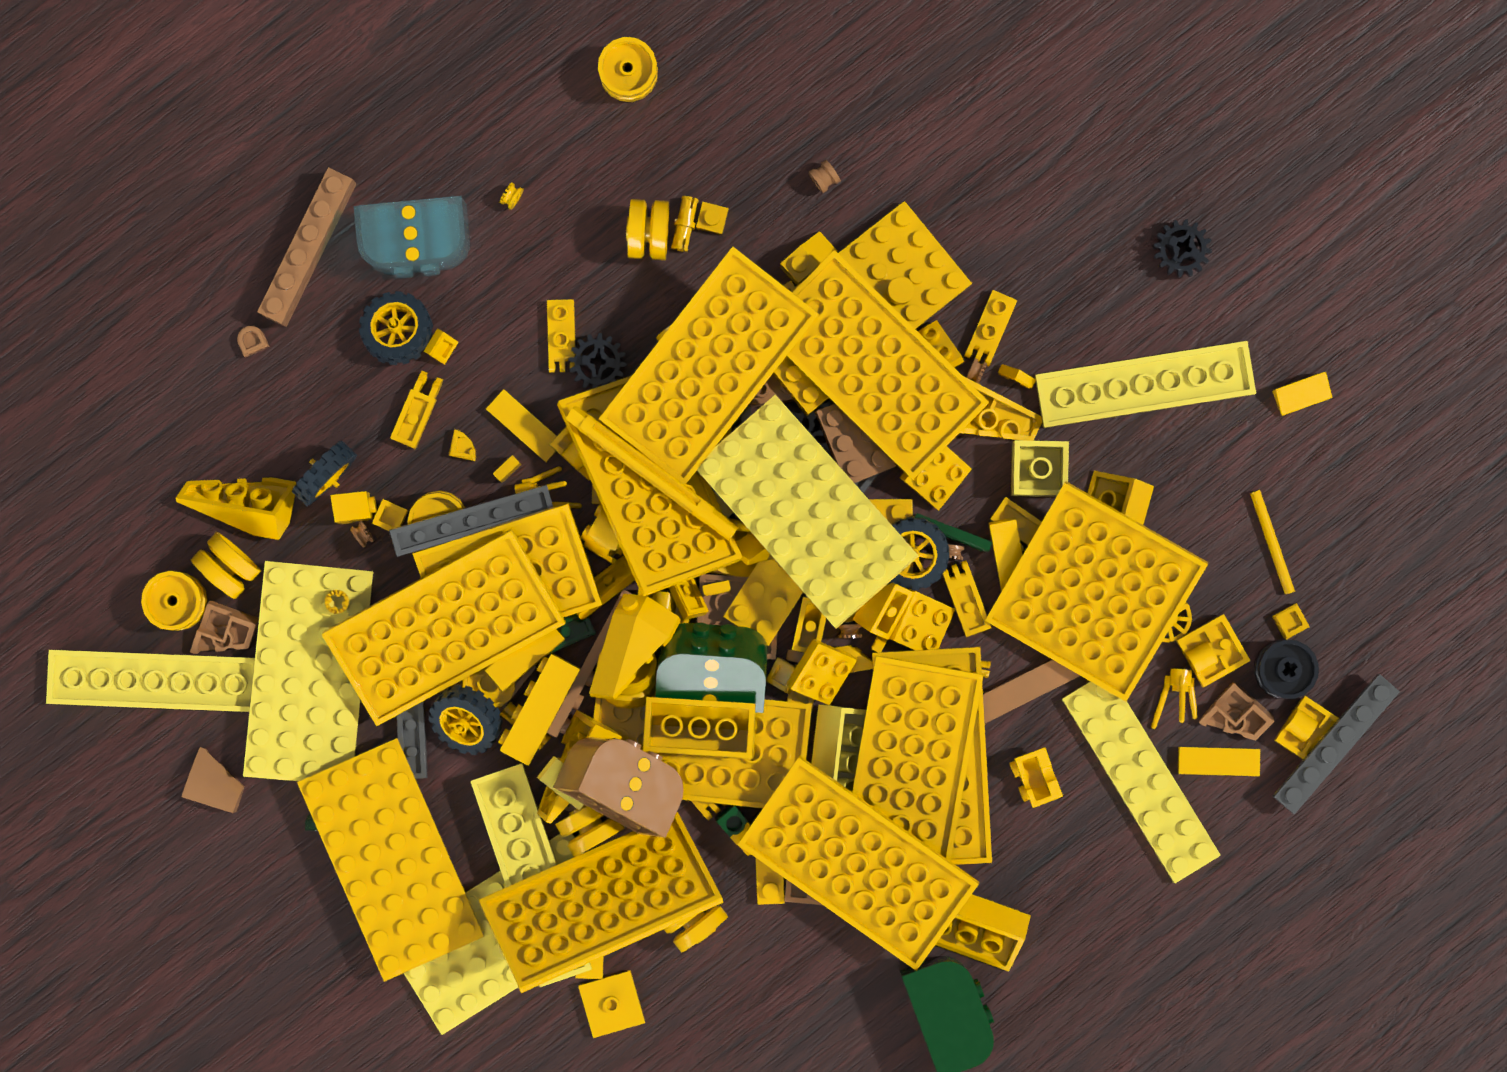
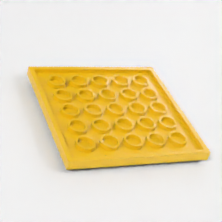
M1065 481L985 621L1120 699L1127 701L1209 562Z

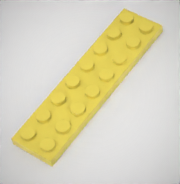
M1248 341L1035 375L1043 428L1256 394Z
M49 650L46 704L250 712L255 658Z
M1091 681L1063 697L1062 701L1173 883H1177L1221 856L1127 701L1120 699Z
M523 763L471 781L506 887L557 865L542 819L537 814L538 807ZM587 963L539 986L543 987L592 970L591 964Z

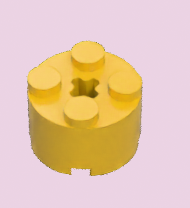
M600 503L594 514L597 517L592 526L588 525L585 528L581 539L585 541L584 547L613 564L617 561L613 558L615 554L622 555L623 552Z

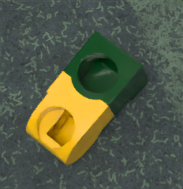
M729 805L715 817L716 822L736 845H738L751 826L736 805ZM741 848L747 856L751 855L746 850Z

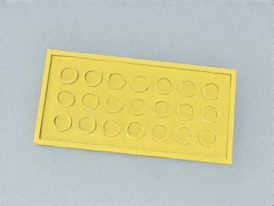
M776 395L720 442L697 469L836 629L919 557Z
M265 561L243 771L244 777L301 781L355 757L360 698L323 638L322 632L370 606L373 571ZM341 590L347 594L349 605L344 612L334 614L327 610L325 597L330 591ZM332 595V601L329 603L330 607L336 606L338 610L341 609L344 597Z
M573 833L568 836H561L559 834L549 840L557 865L574 858L567 846L569 841L575 838ZM501 871L466 892L484 937L404 973L441 1035L518 988L479 903V899L506 888Z

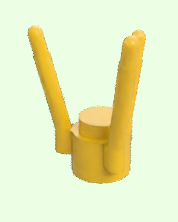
M558 466L532 478L523 479L521 484H515V493L539 487L535 482L560 472L562 468ZM567 482L547 484L548 490L566 486ZM552 502V505L554 507L566 502ZM568 502L570 508L582 507L581 503Z
M1171 669L1170 676H1165L1164 687L1151 725L1152 729L1157 727L1170 686H1172V691L1179 692V722L1183 723L1185 719V692H1189L1192 718H1198L1194 691L1195 678H1192V670Z

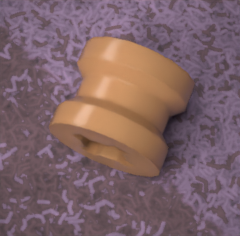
M827 160L821 162L819 168L808 171L821 193H825L830 185H837L841 182L838 174Z

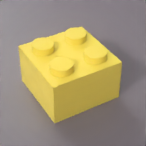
M1014 440L1012 442L1011 496L1057 497L1065 481L1068 482L1069 441Z

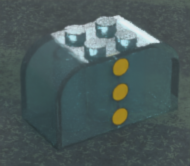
M462 196L354 206L358 251L362 258L379 273L397 275V278H411L413 273L423 272L424 276L439 275V270H448L458 266L468 255L470 249L467 204Z

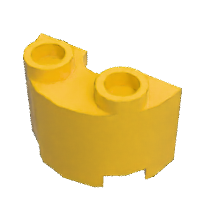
M1045 747L1016 757L1014 761L1009 763L1014 777L1019 776L1022 782V786L1018 788L1023 801H1029L1033 808L1063 797Z

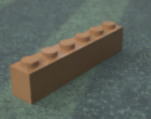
M328 167L257 311L259 314L287 327L356 186V182L352 178Z

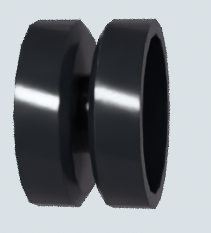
M1277 640L1267 644L1259 651L1254 661V676L1257 684L1265 693L1275 698L1295 699L1306 695L1314 687L1319 676V664L1315 653L1307 645L1297 640ZM1284 664L1288 665L1289 672L1287 674H1283L1282 672L1285 669Z

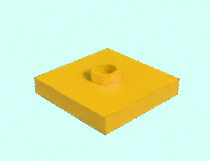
M631 970L578 986L593 1038L645 1023Z

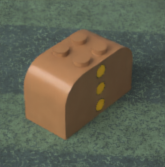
M588 737L579 740L570 749L553 786L556 790L638 834L666 838L683 798V783L678 772L673 767L662 762V756L651 751L647 753L640 749L641 745L630 739L624 741L617 738Z

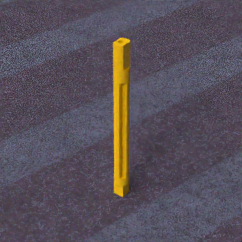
M577 406L571 409L565 419L577 427L579 431L727 540L733 537L739 526L717 511L715 507L590 414L588 415Z

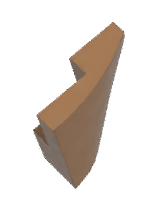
M209 601L200 627L196 632L190 653L198 654L200 651L210 650L220 652L229 648L236 650L248 649L257 630L259 618Z
M1235 681L1223 691L1199 719V723L1203 726L1210 725L1223 729L1227 733H1238L1245 738L1255 741L1274 722V716Z
M200 747L189 773L182 797L235 813L237 812L245 786L237 778H234L221 763L219 764L208 753L206 748Z

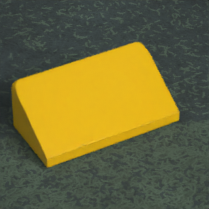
M1326 371L1272 391L1281 416L1332 398Z

